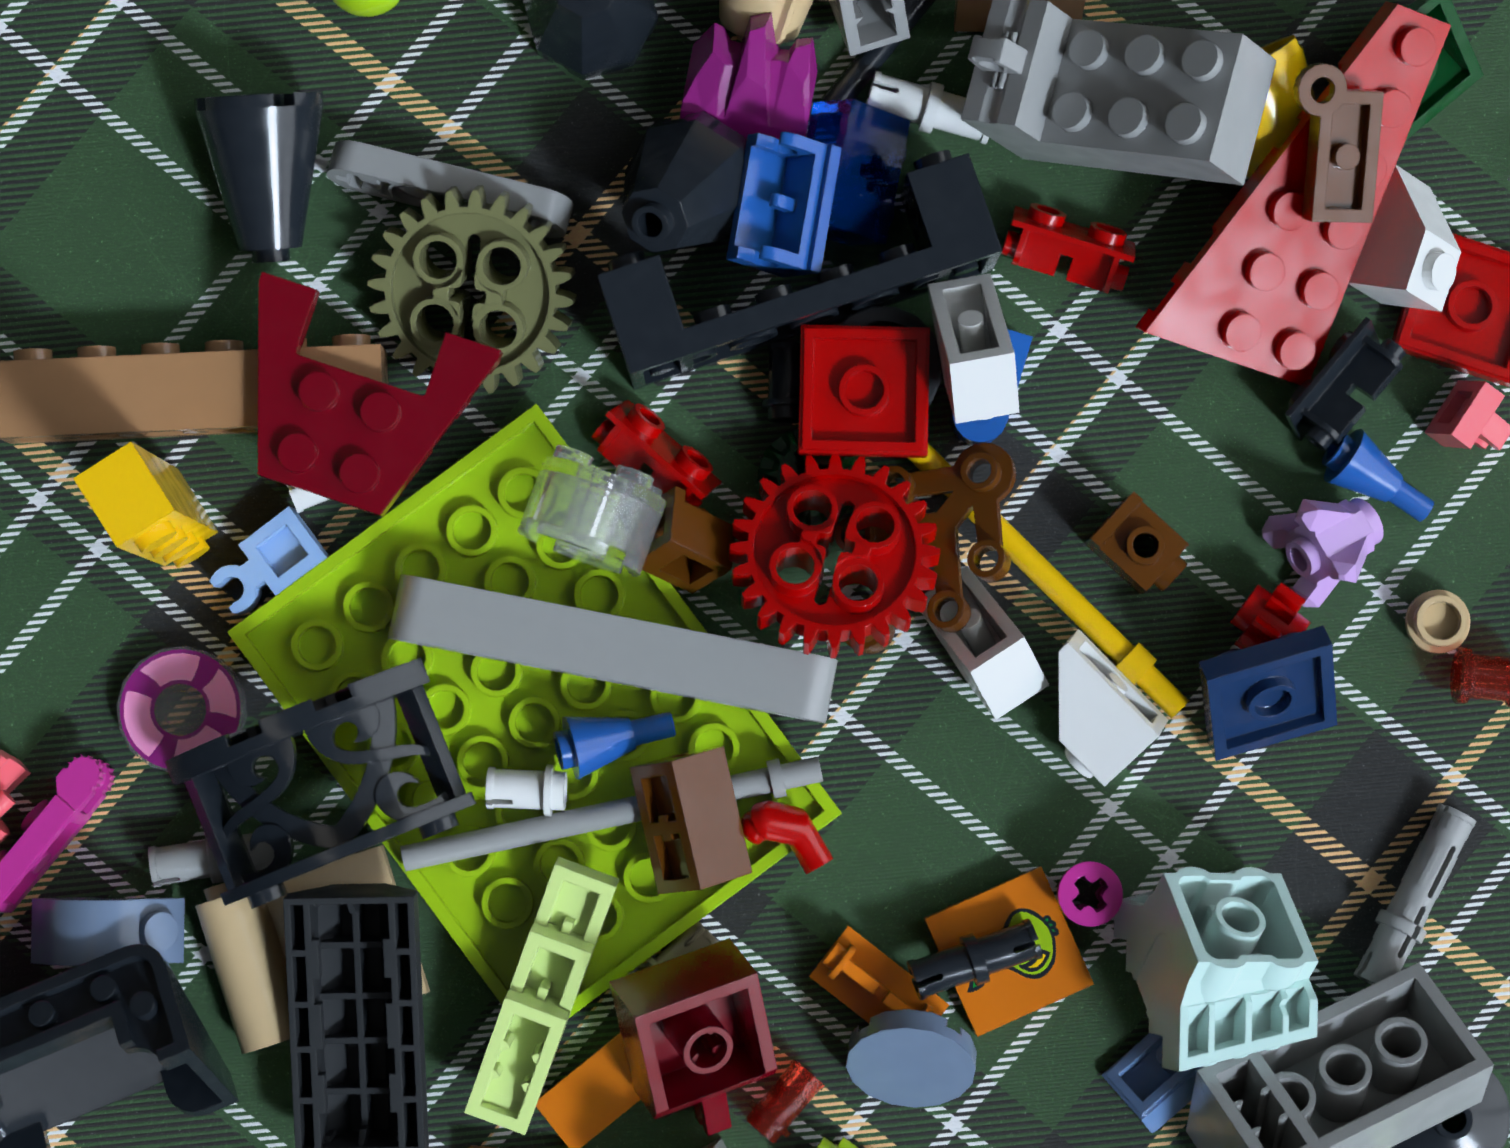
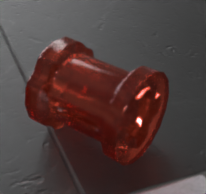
M1458 647L1453 657L1450 674L1452 701L1455 704H1466L1469 699L1503 701L1507 707H1510V655L1509 657L1473 654L1470 647Z

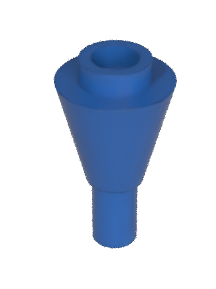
M1357 429L1350 435H1346L1338 446L1330 444L1323 455L1322 464L1327 467L1324 474L1325 482L1383 502L1389 501L1419 522L1429 515L1434 506L1432 499L1403 480L1401 473L1363 429Z
M670 712L631 721L629 718L563 716V730L553 732V739L561 769L572 768L575 777L579 780L635 750L638 745L675 737L676 732Z

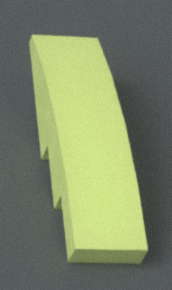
M558 857L534 924L527 937L510 988L503 1001L464 1113L517 1133L526 1134L609 910L619 878Z

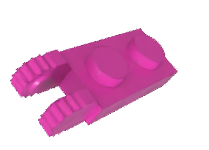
M81 755L80 758L74 757L72 762H68V768H63L56 776L57 795L50 802L47 799L39 802L27 814L21 824V829L24 831L23 835L9 852L5 849L0 851V912L12 913L92 817L93 812L107 797L106 792L112 791L111 786L115 785L113 780L116 776L113 775L114 769L109 767L110 764L104 763L100 759H93L89 755L87 757Z

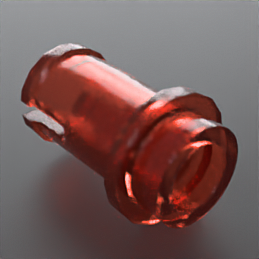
M795 1059L790 1062L791 1065L758 1104L754 1100L748 1104L753 1110L745 1120L773 1144L782 1135L788 1138L792 1134L787 1128L819 1090L825 1087L821 1081Z

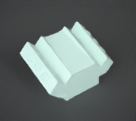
M1184 867L1176 873H1163L1155 891L1122 899L1121 907L1114 916V937L1127 940L1126 971L1132 973L1141 992L1149 1019V1033L1163 1036L1162 1068L1181 1072L1197 1067H1207L1217 1062L1232 1058H1243L1252 1053L1275 1050L1280 1048V1046L1317 1037L1318 999L1309 978L1318 964V959L1281 873H1268L1254 867H1245L1227 873H1210L1198 867Z

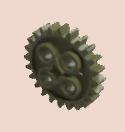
M478 185L472 190L468 202H464L457 186H453L446 191L445 207L430 193L421 200L424 217L410 207L399 215L407 232L391 226L383 233L382 236L394 248V251L379 249L372 256L371 260L386 269V273L373 275L368 280L367 286L383 291L385 297L374 302L369 309L371 313L389 315L390 321L378 332L379 337L399 336L402 342L392 356L395 359H399L412 352L417 357L412 372L415 377L422 374L429 366L434 368L446 333L437 331L429 325L425 314L428 305L436 304L447 309L453 317L454 324L453 330L447 333L462 338L465 337V326L469 317L471 295L470 291L460 289V286L472 273L473 261L470 236L473 234L478 235L481 241L480 253L476 262L474 285L475 289L485 291V294L473 307L472 320L475 342L499 349L503 353L499 365L483 382V386L488 394L493 393L497 389L500 373L504 375L513 386L518 385L523 379L520 363L537 373L544 365L543 358L538 349L551 354H555L561 343L550 330L567 331L573 321L567 315L558 311V308L571 306L577 300V294L561 289L560 284L571 279L576 272L573 267L556 266L555 260L566 250L567 245L566 243L546 244L543 238L550 231L553 223L549 220L533 228L528 223L533 209L531 203L524 205L515 214L508 210L510 203L508 191L504 190L492 205L487 203L483 185ZM441 241L453 248L457 258L455 269L444 270L433 264L428 251L430 242ZM498 247L512 250L520 260V273L514 276H507L497 271L492 264V250ZM499 310L508 313L516 323V336L503 338L492 332L488 325L489 312Z

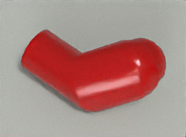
M767 800L755 803L751 811L744 813L741 818L744 837L749 842L759 845L763 841L769 840L789 844L805 874L816 870L834 859L808 813L802 808Z

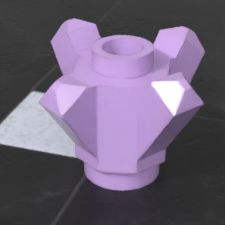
M1354 498L1350 501L1345 499L1339 503L1303 499L1297 513L1269 516L1262 528V536L1273 549L1286 548V556L1291 567L1301 575L1293 586V590L1306 599L1302 606L1320 607L1339 581L1357 582L1367 554L1374 551V545L1381 542L1383 538V526L1375 509L1363 499Z

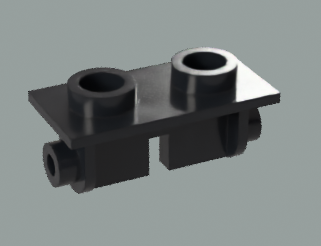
M1365 317L1354 332L1348 331L1344 333L1334 344L1329 355V362L1314 380L1308 379L1295 390L1290 399L1288 411L1285 415L1295 437L1300 441L1306 437L1314 446L1322 451H1325L1330 444L1338 446L1366 412L1365 407L1351 398L1350 395L1357 389L1375 401L1393 378L1402 370L1403 365L1400 361L1406 355L1405 350L1389 338H1386L1380 345L1372 321Z

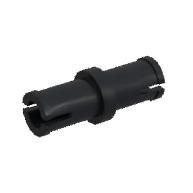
M1025 919L1021 923L978 938L973 933L959 937L960 944L916 960H908L907 967L909 974L914 976L911 980L918 998L922 1001L927 999L928 996L974 981L976 986L990 982V974L1033 959H1041L1043 954L1041 946L1039 944L1036 945L1034 942L1038 940V936L1030 919Z

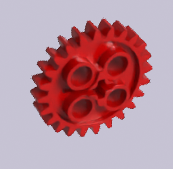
M812 455L806 456L805 471L800 475L786 463L781 465V485L778 486L774 482L762 478L759 483V494L763 501L745 497L743 500V514L748 519H734L733 536L739 542L730 544L729 561L741 565L732 570V584L737 587H748L742 593L741 606L743 609H752L762 605L757 617V627L762 630L778 622L780 624L778 643L781 645L787 643L795 634L803 636V654L806 655L811 653L818 640L826 641L830 658L837 657L840 642L845 641L850 642L852 649L858 656L863 655L865 637L869 635L881 646H887L890 637L888 625L891 624L897 629L907 632L911 624V616L907 609L923 613L926 609L928 597L921 590H934L937 573L929 568L938 565L940 548L928 544L935 540L937 526L936 523H919L925 517L927 503L925 500L906 504L911 483L907 480L890 488L887 485L890 467L886 465L879 469L873 477L865 474L866 463L863 456L858 457L851 470L842 468L839 455L831 456L828 469H819ZM849 505L853 507L854 511L845 532L844 549L837 559L827 602L823 605H818L815 602V597L823 580L825 557H828L831 553L841 509ZM806 510H816L824 514L827 520L822 524L812 526L800 522L796 516ZM873 526L885 530L890 537L878 543L869 542L863 539L858 532L863 528ZM799 567L806 570L811 577L805 582L793 584L784 581L778 573L785 568ZM853 583L862 584L868 587L873 592V595L868 599L856 601L847 598L841 592V589Z

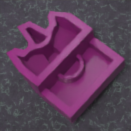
M772 12L750 16L741 43L732 41L726 29L714 22L693 44L679 119L684 118L687 114L705 111L745 138H747L748 134L761 133L779 139L781 132H789L806 137L818 72L813 38L796 39L789 50L780 49L775 40Z

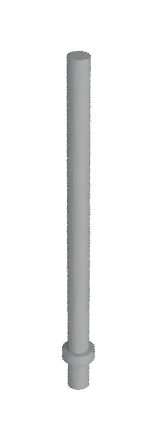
M818 756L780 764L779 758L766 761V768L730 775L736 800L773 793L774 799L787 796V789L823 782ZM636 796L552 813L551 817L543 815L401 846V856L405 871H411L641 821Z

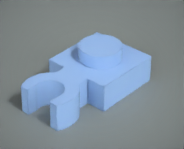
M288 506L238 544L249 559L241 566L227 565L221 567L212 575L210 583L213 587L221 589L233 579L238 578L242 582L244 587L242 597L229 607L233 614L241 615L250 612L257 606L261 599L262 589L268 585L276 596L327 559L329 555L295 508Z

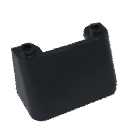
M134 944L122 947L0 998V1148H51L46 1130L162 1082L171 1103L187 1115H206L239 1102L229 1069L170 965L157 950L149 945Z

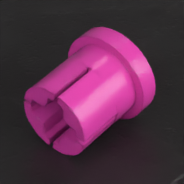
M1086 861L1071 866L1065 871L1058 883L1057 900L1059 907L1068 919L1082 926L1094 927L1107 923L1117 914L1122 904L1123 889L1118 876L1109 867L1098 862ZM1079 878L1091 883L1098 879L1100 880L1101 887L1095 892V896L1099 901L1097 905L1099 909L1092 908L1083 903L1077 906L1074 905L1072 900L1079 894L1074 883Z

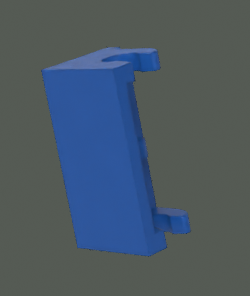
M781 132L779 139L761 133L748 134L738 205L734 211L726 260L780 277L821 273L842 148L789 132Z

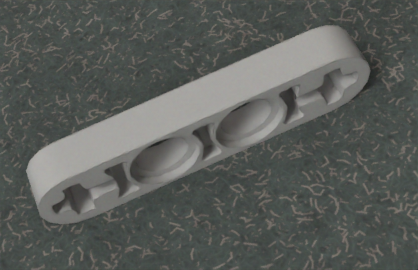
M340 140L335 143L326 173L331 181L344 188L421 207V200L430 193L445 207L446 191L453 186H457L464 202H468L472 190L478 185H483L487 203L492 205L505 190L510 194L509 211L516 214L527 203L533 205L532 213L528 220V223L533 228L549 220L553 223L550 231L544 238H562L565 236L574 206L572 200L567 196L548 188L351 140Z

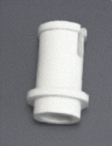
M547 764L545 771L489 767L485 787L486 808L543 810L544 816L549 817L552 816L553 810L565 811L567 772L555 771L554 765Z

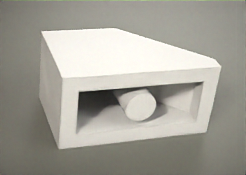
M1397 165L1394 168L1349 285L1381 304L1442 312L1449 288L1455 280L1456 267L1461 250L1431 188Z
M991 273L927 284L943 378L955 424L1020 413L1015 353Z
M967 566L961 570L963 598L968 602L971 610L967 625L957 632H945L930 621L927 615V606L931 597L936 594L935 588L925 593L928 599L926 609L922 614L968 685L995 720H997L1049 686V683L1023 634ZM949 601L943 605L940 610V617L943 622L950 621L956 616L958 611L956 601Z
M1078 629L1069 637L1058 652L1059 741L1066 747L1064 752L1070 764L1087 778L1094 776L1105 787L1160 736L1168 719Z

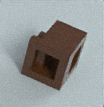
M674 486L637 511L631 565L693 594L732 570L734 562L729 561L730 544L734 543L735 538L733 536V525L711 515L702 507L693 506L685 502L686 491Z
M1132 492L1084 544L1139 594L1146 592L1153 584L1163 592L1188 565L1179 555L1187 548L1189 543L1142 502L1143 499L1137 493ZM1144 534L1153 539L1155 552L1150 558H1142L1135 553L1133 542L1137 535Z

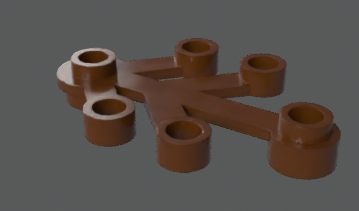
M977 443L968 447L959 455L954 466L909 473L900 466H888L890 467L888 486L893 479L903 477L904 481L908 480L911 483L906 504L911 503L915 497L952 493L936 513L925 514V517L919 522L936 523L937 526L935 540L928 544L940 548L938 565L934 566V572L937 573L936 594L931 597L928 603L927 615L935 626L945 632H957L963 629L971 615L970 606L963 598L958 529L972 511H974L977 543L971 547L967 556L970 570L984 581L995 582L1005 577L1011 566L1010 555L1003 547L1000 501L1007 497L1014 486L1016 468L1011 456L1003 448L993 443ZM981 464H990L991 474L988 479L981 483H975L973 480L975 469ZM851 516L844 518L836 528L835 540L842 550L844 549L845 532ZM870 526L864 528V539L869 542L878 543L890 537L885 530L879 527ZM997 551L998 562L996 566L991 570L982 571L980 567L982 556L986 552ZM949 601H956L958 605L956 616L950 621L943 622L940 617V610L943 605ZM891 624L888 625L890 631L888 645L895 634V627ZM869 635L865 637L863 653L875 654L884 650L887 646H881Z

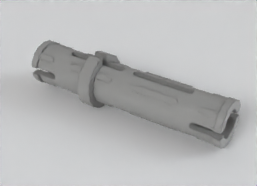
M1438 804L1429 823L1430 825L1422 841H1420L1394 897L1391 899L1386 910L1380 909L1375 919V922L1379 925L1353 975L1373 985L1400 972L1415 943L1422 944L1427 934L1423 927L1429 917V913L1439 897L1465 841H1467L1476 824V820L1448 805Z

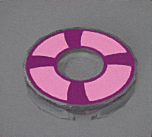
M188 646L160 649L140 660L124 679L116 705L119 731L131 752L150 767L167 772L168 769L165 761L222 735L243 730L247 718L245 690L234 670L212 653Z

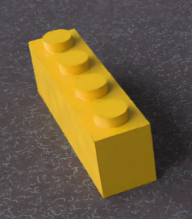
M129 442L73 478L115 546L160 565L166 566L174 562L175 566L180 568L191 563L210 549L206 540L218 533V530L179 469L133 442Z

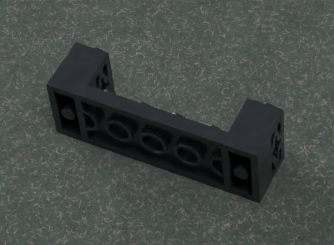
M950 150L935 152L916 160L913 163L915 171L907 173L900 198L919 251L916 252L914 243L900 245L877 255L879 263L875 266L855 272L852 263L840 265L816 275L818 284L793 292L791 284L776 286L755 295L756 305L733 313L730 304L712 307L693 316L695 325L687 328L683 327L660 255L646 259L643 251H637L609 261L607 263L609 271L597 276L634 390L766 347L774 342H781L801 335V325H832L844 321L851 314L872 306L887 307L928 293L927 284L992 272L1002 252V248L969 153L952 158Z

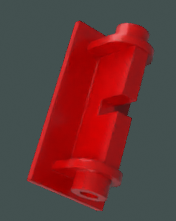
M1031 203L1029 210L1015 206L1011 225L1022 229L1020 233L1008 230L1001 252L1002 255L1012 257L1011 264L1054 276L1060 256L1064 255L1072 258L1066 276L1067 281L1107 294L1110 288L1119 291L1123 290L1129 267L1120 265V259L1132 263L1135 260V243L1126 240L1127 233L1125 231L1101 222H1091L1089 228L1065 221L1067 215L1064 212L1044 204Z
M625 400L608 411L605 415L608 419L591 436L599 444L596 451L629 479H632L645 463L654 470L640 487L653 500L674 486H677L686 491L685 502L700 507L703 503L701 500L722 483L721 480L711 473L713 467L709 460L693 447L687 445L682 447L664 431L665 424L662 419L645 405L638 403L634 405L630 400Z

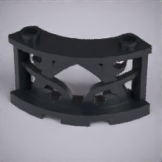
M421 658L350 683L347 687L315 701L309 699L258 720V724L222 735L165 761L174 786L185 782L228 890L220 894L225 906L246 897L251 909L288 894L284 882L416 828L419 829L422 839L459 825L455 812L477 804L472 792L466 794L423 687L424 684L430 682ZM395 698L398 699L415 744L396 746L397 711ZM345 722L355 724L358 729V736L353 742H363L371 739L370 750L350 751L340 748L335 741L337 728ZM306 733L312 745L321 754L333 761L344 764L367 763L364 776L353 801L335 826L303 819L272 803L287 789L293 778L297 763V751L293 738ZM420 755L437 798L423 805H405L399 796L401 787L408 782L420 783V780L408 772L390 773L393 759ZM261 756H270L277 762L279 772L273 783L265 791L259 793L253 786L261 784L267 777H261L257 774L255 763ZM225 790L242 807L235 814L232 811ZM377 805L384 814L397 820V822L357 837ZM252 817L264 825H261L253 832L250 839V851L255 850L261 842L270 844L274 850L272 863L258 872L239 828ZM293 840L313 846L330 848L291 864L294 855Z

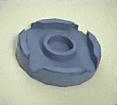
M912 1009L885 1011L871 1017L869 1026L860 1030L858 1025L850 1034L846 1068L852 1082L868 1096L891 1105L913 1108L937 1106L960 1097L972 1085L976 1070L977 1050L971 1036L960 1027V1034L957 1033L955 1030L947 1027L948 1019L938 1014Z

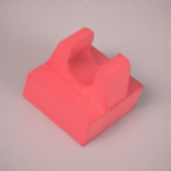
M1458 380L1424 433L1443 447L1471 449L1473 445H1476L1481 449H1486L1490 445L1494 449L1500 450L1510 436V425L1495 413L1505 395L1486 381Z

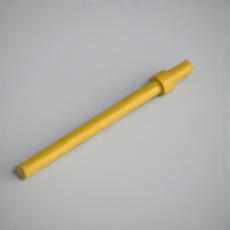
M929 443L927 458H908L920 471L951 466ZM972 511L968 518L975 524L974 511ZM1001 515L1003 547L1008 551L1011 561L1116 663L1115 666L1133 684L1136 683L1172 719L1189 700L1154 666L1157 659L1140 642L1134 646Z

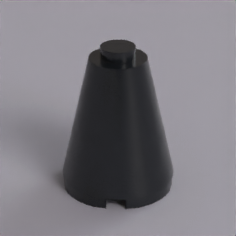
M323 91L194 98L197 120L238 251H251L252 263L290 261V248L303 246L324 106Z

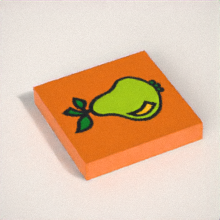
M1041 866L923 918L938 951L960 944L959 937L973 933L978 938L1021 923L1025 919H1030L1036 931L1038 940L1034 942L1036 945L1039 944L1041 946L1043 958L1033 959L990 974V982L976 986L974 981L954 987L977 1037L1094 985Z

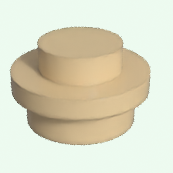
M1431 590L1422 593L1411 602L1405 616V627L1411 641L1421 650L1435 654L1446 653L1459 647L1466 639L1470 630V614L1465 603L1457 595L1445 590Z

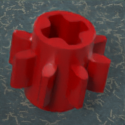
M1282 582L1272 593L1258 584L1230 621L1231 624L1243 632L1235 645L1240 649L1278 639L1288 633L1306 631L1311 622L1298 613L1306 599Z

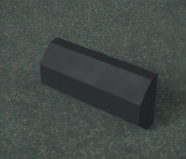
M387 883L333 884L288 893L283 898L295 1148H428L429 1134L418 891Z

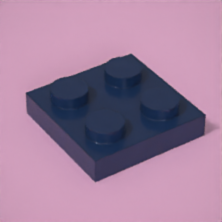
M1324 625L1302 632L1288 633L1278 639L1238 651H1227L1217 657L1199 662L1207 741L1216 761L1337 725L1333 645Z

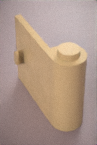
M384 845L349 855L284 882L288 893L333 884L387 883L396 886ZM225 883L204 889L207 902L199 904L195 908L241 1053L246 1054L290 1039L283 898L285 896L251 909L247 897L225 906L220 894L228 890ZM421 964L422 994L430 992Z

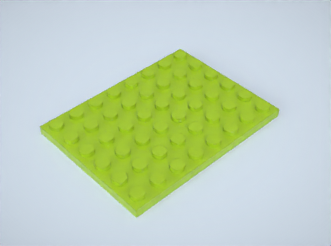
M537 404L242 620L227 633L284 710L309 699L315 701L347 687L350 683L418 658L422 659L430 682L424 684L423 687L466 794L472 792L477 804L455 812L459 825L425 839H422L419 829L416 828L382 843L501 1005L510 988L527 937L534 924L558 857L619 878L569 1016L570 1018L609 989V981L629 974L792 851L789 844L765 840L761 844L756 845L745 838L752 873L702 890L658 894L642 821L411 871H405L401 856V846L544 815V811L538 809H487L485 787L489 767L545 771L547 764L554 765L555 771L567 772L566 811L636 796L630 767L685 752L692 754L709 748L724 746L730 775L766 768V761L779 758L780 764H785L802 759L769 714L765 712L388 638L401 574L707 633L671 583L631 565L635 535ZM395 698L397 711L396 746L415 744L398 699ZM665 712H670L676 732L675 737L638 745L635 750L579 780L575 777L572 768L562 770L559 765L554 746L553 732L563 730V716L629 718L631 721ZM351 722L341 724L335 732V741L342 749L365 751L370 750L371 739L363 742H353L358 736V729ZM304 733L305 739L350 800L353 801L364 776L367 763L344 764L333 761L321 754L312 745L306 733ZM420 755L393 759L390 773L408 772L420 780V783L408 782L401 787L399 796L405 805H423L437 798ZM820 783L787 789V796L774 799L773 793L736 800L740 820L744 813L751 811L755 803L771 800L805 810L817 831H820L842 814ZM378 805L367 821L373 831L397 822V820L384 814ZM553 810V813L562 812V810Z

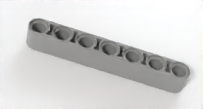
M403 574L400 575L388 634L389 639L825 724L838 663L837 659L811 653L806 655L801 651Z

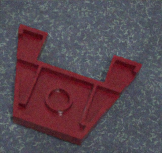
M261 272L258 296L257 474L261 477L384 517L431 455L432 449L453 421L459 418L471 402L472 396L487 376L491 375L499 365L503 355L502 351L446 332L426 393L419 395L300 356L299 354L320 293L317 289Z

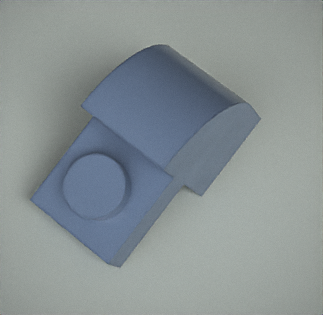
M32 898L31 963L79 966L122 947L134 944L151 946L168 963H184L185 898Z

